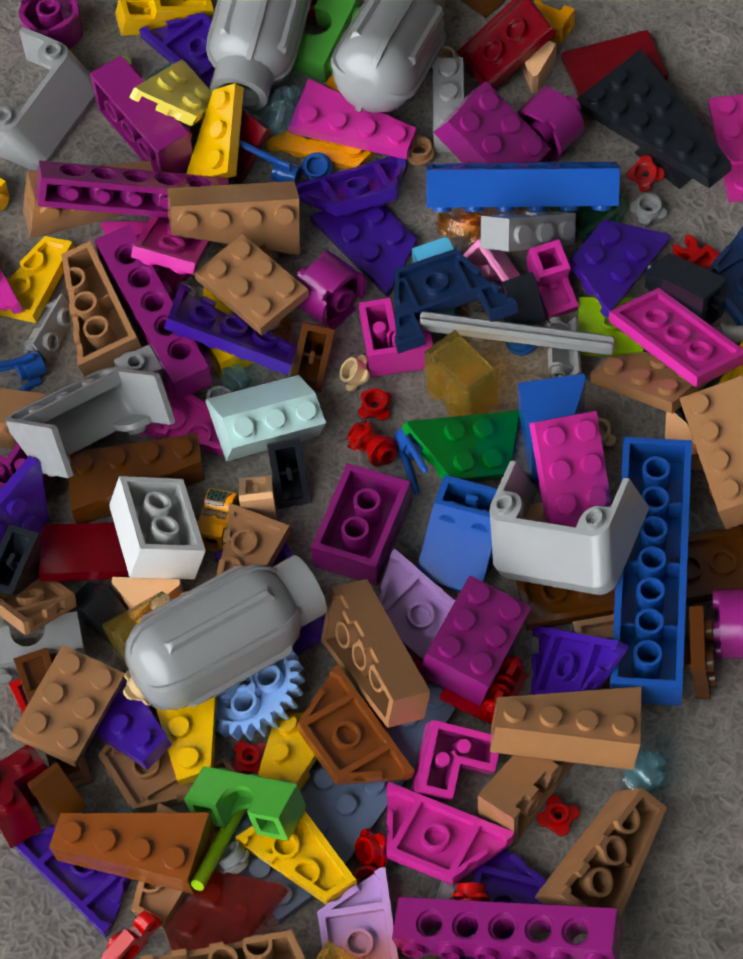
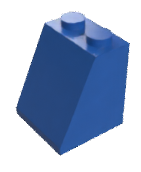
M585 374L518 383L519 424L532 484L539 483L529 423L583 413L585 406Z

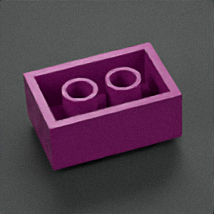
M487 81L471 91L433 132L462 163L540 162L551 149Z
M347 463L311 546L314 567L356 580L368 579L370 584L378 586L412 503L411 482Z
M469 575L419 668L421 676L480 706L521 630L531 607Z

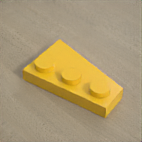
M232 84L212 91L186 174L223 178L236 176L244 87Z
M216 696L196 707H185L179 710H160L156 708L161 728L172 744L168 748V753L179 786L194 782L203 766L214 768L216 738L214 729L218 702Z
M286 712L290 719L285 720L280 717L277 719L279 729L271 728L258 775L278 781L288 780L297 784L299 790H301L309 779V770L317 758L296 729L304 713Z
M304 811L289 841L257 835L253 825L235 837L242 847L247 848L249 852L326 905L342 896L344 892L354 885L357 886L355 877L306 811Z

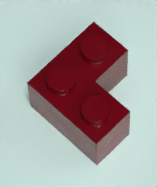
M25 745L0 760V833L11 849L42 830L31 809V806L36 803L27 783L46 770L47 767L36 750L29 745Z

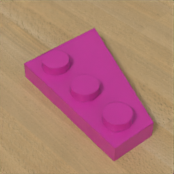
M165 381L163 385L175 423L167 425L151 422L146 425L147 429L138 434L162 439L198 433L201 451L224 456L206 402L193 394L177 400L167 381Z

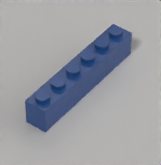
M617 162L426 163L427 208H433L434 212L440 213L451 212L452 208L465 207L467 212L484 211V207H496V210L500 212L515 211V207H528L529 211L535 212L546 211L547 207H560L562 211H577L579 206H592V210L608 211L611 209V206H619L620 167Z

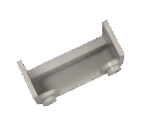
M22 27L19 32L26 60L50 69V71L20 111L8 106L0 107V157L28 169L38 170L39 160H53L95 103L96 98L90 72L63 43Z
M115 367L95 371L9 414L5 418L10 434L28 457L32 456L39 460L42 473L48 474L50 477L59 476L64 478L74 476L70 466L72 462L71 454L115 431L135 435L147 429L146 425L151 422L167 425L175 423L160 373Z
M510 461L490 505L493 565L504 578L596 595H603L613 590L620 579L649 510L648 505L631 480L623 478L611 507H591L581 515L576 527L525 519L537 489L518 463Z

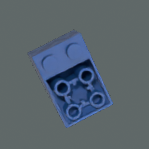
M444 475L433 505L417 566L421 572L439 587L460 592L469 575L485 583L493 561L490 505L497 488Z

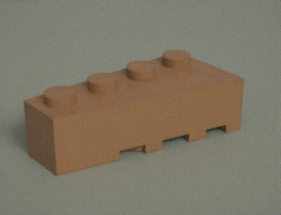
M295 181L167 188L168 218L172 235L230 244L243 234L260 249L300 255L299 195Z
M743 375L679 398L716 508L726 530L743 524Z

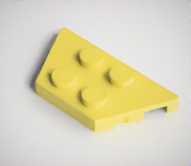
M181 59L136 86L130 98L139 102L143 96L158 103L156 111L172 116L189 126H193L204 118L211 97V91L189 65Z

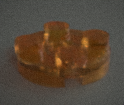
M459 210L457 216L449 215V212H438L436 225L438 226L437 233L450 238H455L456 235L468 237L467 242L474 244L477 240L481 239V216L483 215Z

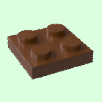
M689 606L691 673L696 699H710V687H717L716 667L714 666V655H716L715 641L713 640L712 618L705 619L703 606Z

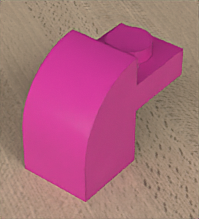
M560 240L530 248L526 258L528 273L533 272L547 320L578 311L579 305L568 280L570 265Z

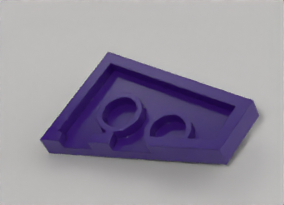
M125 679L94 735L148 770L172 744L148 706L142 701L129 700L124 696L123 690L127 684Z

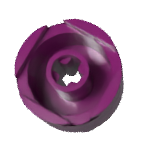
M77 0L20 1L19 18L22 27L59 41L68 49L75 46L82 38L83 23Z
M543 86L517 112L551 148L543 157L547 161H554L562 156L586 132L583 118L579 112L581 106L578 100L571 95L565 97L549 86Z
M330 251L323 252L308 268L300 269L295 276V279L309 291V297L297 307L320 324L331 328H337L357 310L353 305L358 297L363 300L367 290L366 277Z
M743 588L713 590V610L715 611L713 640L715 641L716 658L743 659Z

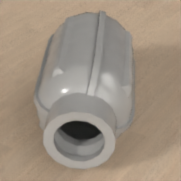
M218 0L206 43L208 59L215 68L210 85L211 94L214 89L237 84L244 87L242 104L244 109L247 111H257L264 108L268 103L272 85L277 84L288 76L294 66L311 0Z
M367 0L361 6L335 47L331 58L332 74L336 87L346 101L355 106V111L359 113L363 110L371 113L390 112L398 109L409 98L414 96L445 42L446 33L443 18L445 0Z
M296 555L273 567L267 565L235 566L143 615L140 623L131 630L125 642L124 656L127 668L134 683L153 707L160 710H179L185 707H196L289 656L293 645L299 638L301 627L327 613L325 597L309 567Z

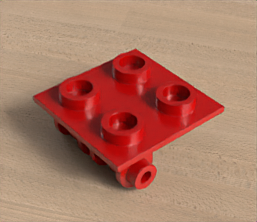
M512 655L502 663L480 706L446 688H443L438 699L492 725L497 697L518 696L528 673L523 671L522 659Z

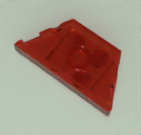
M213 871L204 890H195V893L191 894L165 925L164 930L172 951L184 948L190 951L207 948L212 943L223 942L224 944L243 941L244 938L252 936L289 891L282 884Z

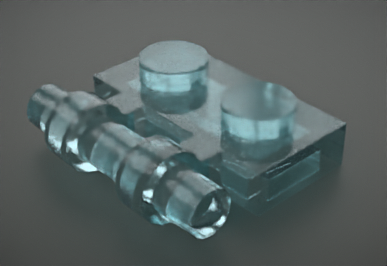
M296 85L291 87L282 86L269 95L268 103L264 108L251 112L252 115L272 129L269 137L287 131L294 108L292 102L294 98L299 97V88Z

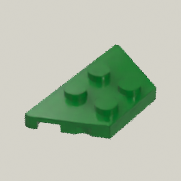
M517 410L406 421L401 427L406 436L411 433L423 449L420 453L428 463L435 467L436 473L442 480L444 475L470 482L489 481L503 478L509 462L512 461L519 414Z

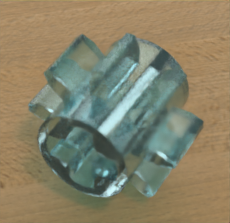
M640 749L634 769H625L624 774L626 776L622 780L630 789L643 788L648 793H651L665 781L666 775L663 773L665 771L663 767L667 763L657 751L651 754L650 751L645 752L643 749Z

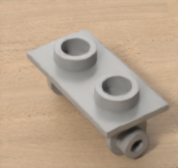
M60 294L57 300L54 299L52 302L47 303L46 309L38 321L40 328H34L28 340L24 342V352L26 354L38 351L45 362L48 363L59 348L60 342L69 326L73 323L69 310L70 303L63 294Z
M552 317L545 325V327L579 331L578 318L576 317L568 323L561 322L559 317ZM550 347L548 349V372L552 374L553 378L581 374L580 351Z

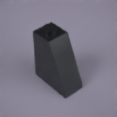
M668 253L660 260H654L647 267L645 272V288L649 292L657 288L662 289L709 325H712L723 316L727 280L722 276L671 253Z

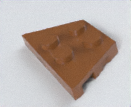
M338 664L333 666L325 683L318 690L311 705L300 718L296 727L297 731L335 785L411 779L415 773L412 766Z

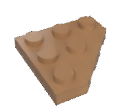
M650 352L610 356L591 371V383L671 414L682 406L679 398L698 392L709 383L707 382L696 388Z

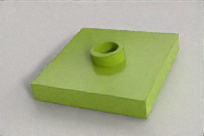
M579 297V332L614 337V349L611 355L580 351V356L610 357L643 352L642 346L611 324L609 317L606 318L601 314L602 306L596 297ZM624 297L617 307L636 298Z

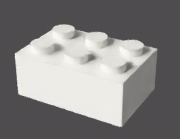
M119 476L109 506L129 577L195 579L206 550L184 480Z

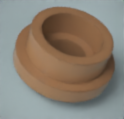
M417 136L407 162L414 166H425L426 163L432 162L435 157L434 145L426 137ZM416 151H424V153H421V154H417V153H415V152H416Z

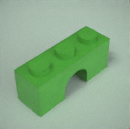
M360 0L317 1L314 7L317 25L328 30L319 35L303 32L292 68L293 71L327 81L330 73L333 72L331 65L333 51L361 8Z
M203 766L184 799L191 813L209 812L214 825L223 828L227 827L229 821L237 812L248 809L247 814L257 835L289 841L307 808L298 785L288 780L278 781L263 778L257 774L247 775L232 772L226 768L216 769Z

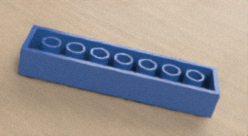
M623 437L621 482L623 478H629L648 505L649 510L620 579L615 586L613 640L628 645V649L611 672L610 689L642 686V704L681 705L692 440Z

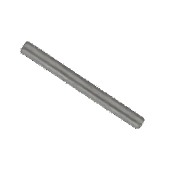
M427 311L421 312L419 320L422 331L611 355L614 349V337L610 335L503 321L491 322L488 319Z

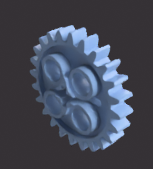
M293 649L289 656L216 696L218 702L217 713H215L214 732L218 731L224 738L231 735L236 741H239L242 734H244L251 741L255 731L258 730L265 737L267 726L271 725L277 730L279 729L277 719L280 717L285 720L290 719L285 711L287 708L297 709L298 705L294 702L293 697L303 695V692L297 685L305 682V679L300 674L304 668L298 661L299 657Z

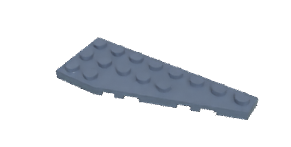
M434 682L427 685L430 690V701L428 702L424 719L384 728L414 770L418 761L425 724L432 720L449 723L458 711L457 708L438 699L444 687ZM320 763L309 771L310 777L300 792L307 806L305 809L306 813L347 866L353 856L356 855L354 845L357 838L360 837L361 830L368 828L372 831L387 811V784L391 782L404 787L407 780L335 785ZM249 816L239 823L229 843L236 841L235 837L252 826ZM251 852L248 856L249 864L243 871L238 873L278 924H281L315 898Z

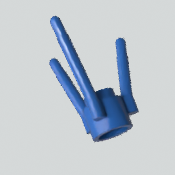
M239 140L240 147L274 165L271 173L272 180L276 182H299L302 166L281 160L251 144ZM232 183L231 185H234V184H250V183Z
M38 351L0 362V373L15 369L21 381L28 380V383L19 389L20 391H29L42 384L40 377L47 374L45 364Z
M400 428L394 436V440L400 449L398 455L403 462L408 480L411 482L413 493L418 494L419 488L410 459H415L422 472L426 473L428 467L420 453L423 448L411 433L406 436L402 428Z

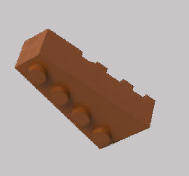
M209 812L60 813L49 848L57 861L194 894L195 889L191 886V881L208 852L215 825Z

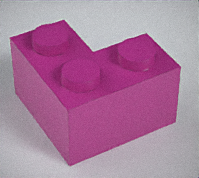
M391 298L358 303L360 325L368 359L370 378L435 368L431 332L422 331L425 336L426 345L397 353L395 346L396 328Z
M436 720L425 724L411 791L431 799L448 801L453 799L459 769L484 775L494 773L499 753L490 752L491 734Z

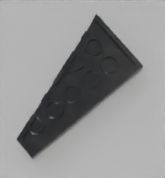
M641 49L576 98L581 106L579 111L708 188L712 187L732 170L731 162Z

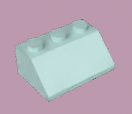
M299 375L208 398L205 401L226 461L267 451V443L299 437L300 441L319 436L326 424L315 392Z

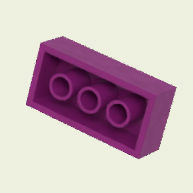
M120 55L91 72L90 76L98 110L142 161H151L153 171L186 174L194 150L190 141L193 137L192 132L187 124L180 123L176 118L156 111L158 103L143 96L139 102L130 98L133 89L144 82L137 67L133 63L129 65Z

